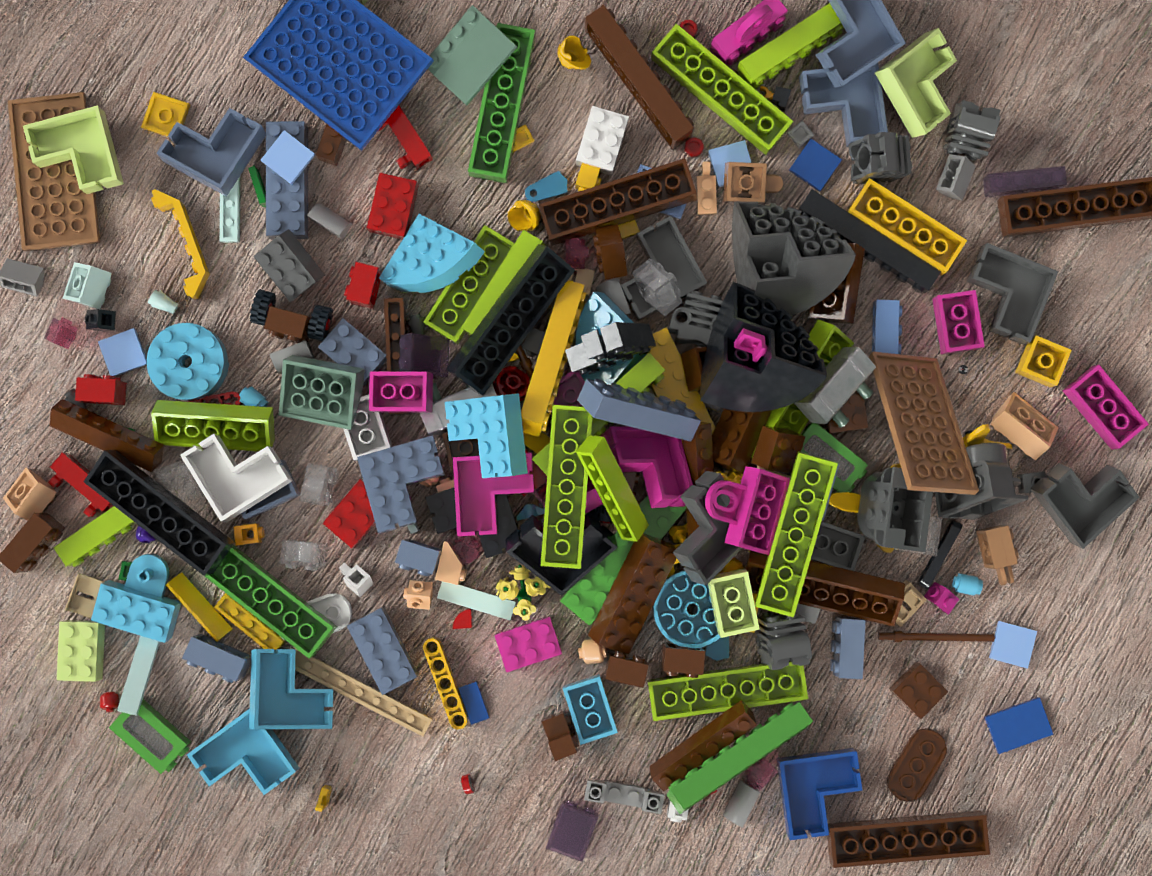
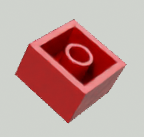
M355 262V266L351 267L349 277H351L350 285H347L345 288L344 296H347L346 300L352 305L374 310L381 283L379 277L382 271L378 267Z
M84 374V377H77L75 401L89 404L125 406L127 383L115 376L103 375L102 379V377Z

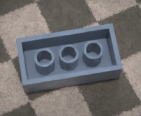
M385 607L347 625L382 695L419 676Z

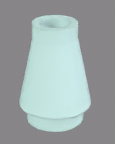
M154 290L148 300L151 307L172 314L175 313L179 305L161 290Z

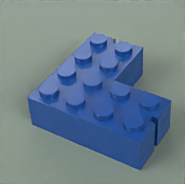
M854 748L776 758L788 838L790 840L808 838L805 830H808L811 837L829 835L824 796L863 791L860 772L856 770L859 769L857 751Z

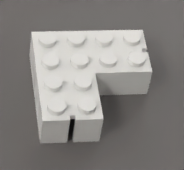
M213 434L199 443L201 447L194 446L180 455L221 522L227 523L293 481L285 467L280 465L282 462L274 449L269 446L237 465L220 436Z

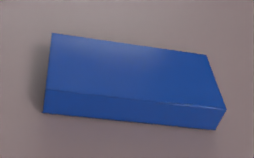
M477 681L458 688L471 725L490 718Z

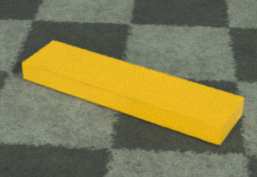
M182 572L166 584V587L216 642L232 631L233 628Z
M225 593L213 607L263 649H280L285 643L276 632Z

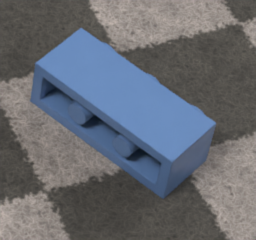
M875 300L873 302L872 352L901 355L899 336L902 334V325H899V317L902 316V306H899L900 300Z

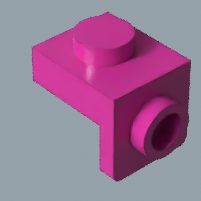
M743 328L734 342V348L751 353L753 361L758 362L760 357H763L767 351L765 336Z
M934 582L924 595L927 600L948 615L960 600L946 587L937 582Z

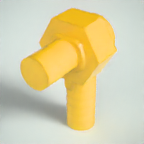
M687 523L683 526L674 525L670 528L669 536L674 543L682 544L687 539Z

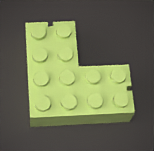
M939 28L921 35L875 72L912 138L927 134L951 114L933 82L934 79L957 61L949 46L933 51L934 48L947 43Z
M98 105L23 126L27 143L30 144L28 148L32 163L42 168L72 160L79 189L86 194L104 190L103 186L108 189L124 184L105 111Z

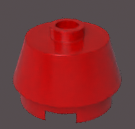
M516 366L503 368L493 381V387L497 396L519 394L520 401L524 400L530 384L527 373L525 374L517 369L518 367Z

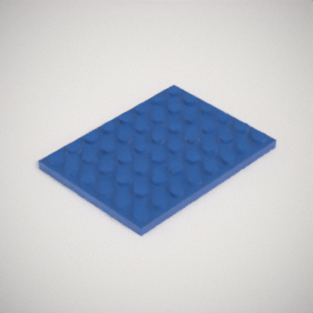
M289 0L243 57L361 151L434 62L429 55L357 0Z

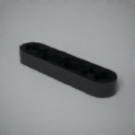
M954 519L950 522L917 584L924 589L930 587L958 537L963 524Z

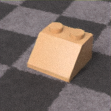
M26 467L3 499L14 514L29 520L34 513H43V510L53 501L57 492L48 482Z
M444 541L435 580L459 585L461 581H465L467 569H464L465 564L450 541Z

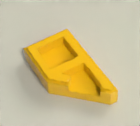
M526 124L517 128L513 152L534 142Z
M330 785L322 787L315 808L316 811L322 812L329 805L332 790Z

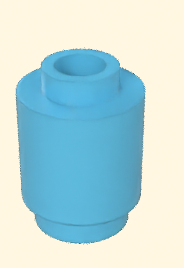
M252 386L249 388L245 387L239 394L241 397L239 401L245 406L267 407L269 403L266 397Z
M959 573L957 576H954L952 587L958 593L973 596L976 594L980 595L983 588V580L976 576Z

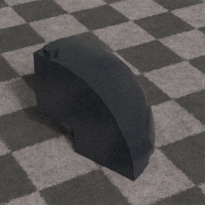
M733 281L717 314L708 341L701 374L700 401L728 410L742 412H761L779 409L800 401L823 383L827 377L824 360L819 358L817 346L808 340L809 334L802 326L797 327L791 321L793 317L783 308L778 310L769 298L763 300L755 295V290ZM743 328L765 336L767 351L763 357H760L758 362L753 361L751 353L734 348V342Z

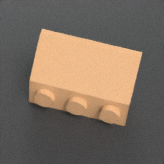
M1015 392L1008 397L990 423L997 432L1003 434L1012 444L1018 446L1027 456H1030L1035 461L1051 447L1059 428Z

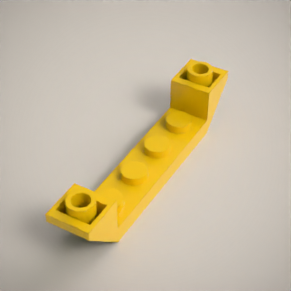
M156 189L151 190L153 194L151 200L154 207L162 212L172 209L174 218L179 220L181 227H178L182 238L186 239V251L193 258L194 262L191 264L194 272L198 273L184 279L186 285L183 287L187 296L194 300L199 299L210 273L186 207L176 198Z

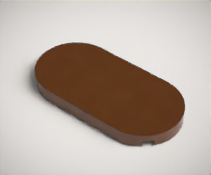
M920 729L911 735L890 770L887 779L888 788L897 799L910 802L923 796L947 754L946 743L941 734L932 729Z

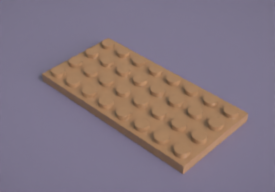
M84 92L8 100L23 251L100 243L95 192L86 194L79 189L72 160L42 168L32 163L28 148L30 144L27 143L23 129L24 125L86 109V94Z
M872 352L869 355V359L876 366L873 373L907 489L975 495L979 492V488L938 360L936 358Z

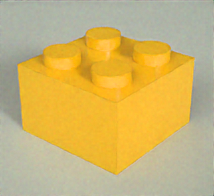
M1035 335L1031 343L1026 344L1015 373L1050 388L1057 386L1072 350Z

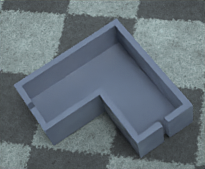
M828 0L847 34L815 55L822 67L829 69L826 74L836 88L845 85L906 44L882 0Z
M878 63L845 85L836 88L826 74L829 69L802 71L799 76L801 94H804L802 96L804 115L841 110L846 147H849V144L853 141L860 140L868 134L888 132L882 87L875 74L879 70Z
M229 108L209 139L176 122L168 135L174 145H176L175 148L165 139L156 154L166 164L227 197L262 143L266 132L259 123L248 117L245 118L244 115Z
M433 435L357 457L379 534L397 529L395 525L397 523L400 528L418 523L407 486L445 475L439 456L435 457L439 453Z

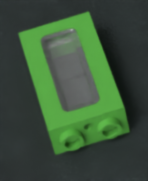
M811 422L801 434L806 436L801 452L839 463L833 489L837 492H851L855 487L853 483L857 478L861 479L866 474L867 470L865 468L868 464L820 425Z
M144 699L142 700L138 716L122 712L109 727L160 774L165 771L170 772L177 764L175 760L179 756L182 758L190 749L188 745L191 741Z

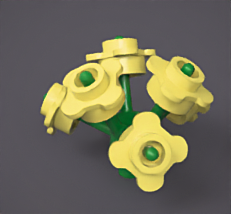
M517 565L514 567L515 570L509 571V574H513L514 580L510 582L508 580L509 577H506L504 580L500 579L497 582L496 589L498 591L496 595H499L501 600L518 598L517 607L513 608V613L521 616L522 620L527 621L530 619V615L536 612V606L531 603V596L544 595L546 588L551 587L537 576L534 579H530L529 572L531 571L523 565ZM515 580H520V590L518 589L517 582Z

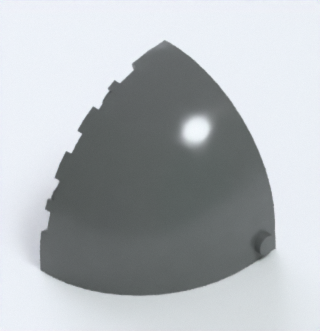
M734 201L732 249L737 283L755 290V295L763 300L769 298L778 310L783 308L792 316L811 308L825 299L845 279L856 255L847 241L841 240L837 236L836 230L825 227V223L814 216L809 218L801 215L802 211L787 207L786 210L775 203L767 206L759 205L758 202Z

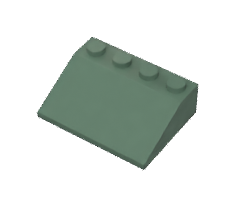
M472 5L430 54L434 62L428 70L463 103L468 105L515 51L517 46L484 13Z
M295 355L283 359L279 416L351 430L363 389L365 369Z

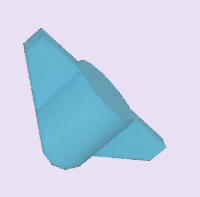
M527 504L516 517L517 521L529 518L532 515L545 514V509L535 504Z

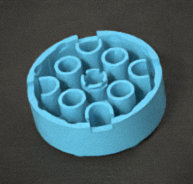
M193 323L174 324L162 330L152 341L147 353L148 374L153 384L162 393L172 398L191 401L211 396L221 387L226 379L229 368L227 350L217 335L200 325ZM191 358V365L186 367L185 360Z
M685 570L676 572L667 578L653 605L654 620L661 633L670 642L680 647L692 649L702 648L717 641L720 636L717 632L708 584L702 585L692 582ZM689 604H696L697 612L689 614L687 606Z

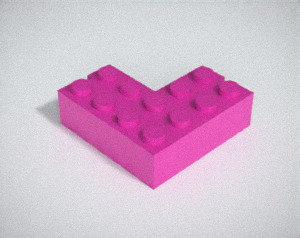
M629 426L610 427L600 436L605 437L622 472L643 473L651 508L686 506L680 496L693 484L681 439Z
M526 453L528 474L482 478L480 456L453 457L457 536L477 535L476 531H479V535L498 534L496 495L535 493L534 475L529 473V471H533L532 453Z

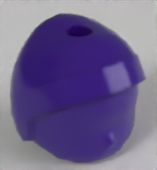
M137 527L136 538L141 543H151L156 540L142 527Z

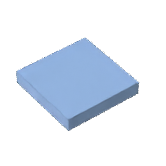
M284 130L260 161L292 185L314 158L315 154Z
M745 140L708 150L718 187L724 186L725 163H751Z
M135 328L98 341L110 376L116 377L147 365V359Z
M998 621L989 658L1028 669L1037 631Z

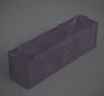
M1065 166L993 173L983 178L985 198L1061 189L1067 185Z

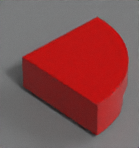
M466 609L456 616L453 622V629L472 628L471 609Z

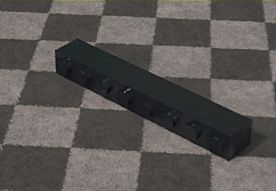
M811 189L798 209L802 211L801 215L809 218L814 216L823 221L825 227L836 230L837 236L841 240H846L847 243H856L865 248L864 258L870 262L875 261L883 271L892 272L897 275L896 278L903 283L908 282L912 285V289L918 293L928 292L941 273L934 266L813 189Z

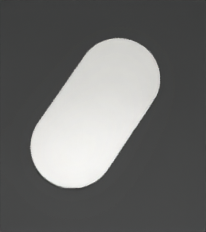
M330 593L307 601L308 604L338 626L334 632L344 629L351 621V604L340 594Z

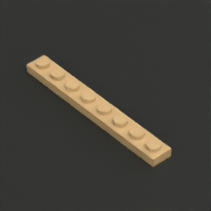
M296 649V671L424 737L433 718L387 694L382 695L379 690L316 657L309 659Z

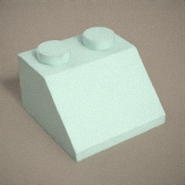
M74 262L63 299L100 309L105 302V293L111 283L110 277L112 273L90 265Z

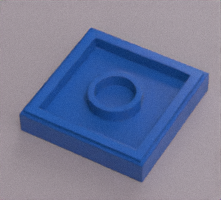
M810 139L789 171L820 192L842 159L813 139Z

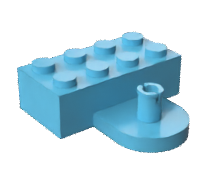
M144 554L132 562L125 584L111 580L101 583L91 621L163 643L172 639L182 603L164 597L166 584L169 579V567L166 561L156 554Z

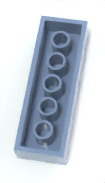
M304 121L266 122V152L284 130L308 148V126ZM308 165L292 185L266 166V236L273 240L289 229L297 239H308Z
M586 379L577 399L593 418L687 441H692L701 422L695 416L696 413L688 409L686 403L680 400H675L674 402L665 396L655 397L649 392L644 391V393H640L631 387L624 389L616 383L609 385L600 379Z

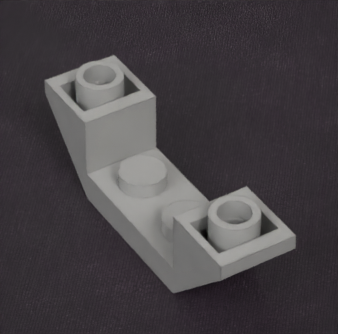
M587 780L584 800L597 803L607 801L639 807L642 811L661 814L665 794L645 787L608 780Z

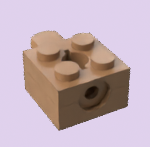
M727 162L725 163L723 201L765 203V193L779 192L783 187V180L778 175L766 174L767 164Z
M997 525L976 530L984 567L996 569L999 583L1002 586L1006 585L1007 582L1009 584L1014 583L1011 565L1018 564L1017 559L1019 555L1017 549L1013 546L1014 534L1012 529H1009V525Z

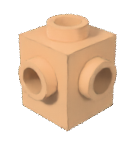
M410 580L408 588L405 587L404 599H407V607L430 610L433 582Z

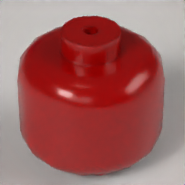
M106 692L100 696L101 709L106 710V712H114V709L118 708L119 695L117 693Z

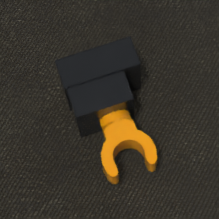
M761 86L760 91L766 93L764 97L767 100H772L773 105L778 106L779 110L785 112L791 89L776 86L775 92L772 93L767 87Z

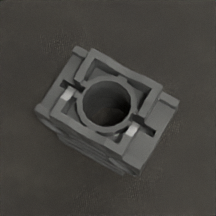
M965 100L956 103L953 112H951L946 134L951 136L945 138V142L949 143L943 145V149L948 150L947 153L951 155L964 154L970 160H977L988 156L989 152L984 150L990 148L991 144L986 142L992 141L995 137L1001 118L999 116L1001 110L990 107L982 108V111H980L979 106Z
M879 132L877 134H868L862 139L850 143L849 154L852 161H855L851 169V182L853 184H865L869 178L875 182H893L912 174L909 135L902 137V135L897 136L895 132Z
M692 291V293H687L684 306L674 311L670 319L668 331L676 335V343L707 347L714 322L723 301L719 296L711 295L710 298L703 296L701 292ZM682 316L685 322H678L676 317Z
M772 612L762 613V616L757 617L758 622L761 623L759 624L761 632L756 633L757 651L761 656V663L767 664L771 670L782 669L789 665V661L793 665L802 666L810 664V659L812 658L810 639L808 634L802 631L806 629V625L801 623L805 622V617L795 612L794 618L779 613L772 614Z

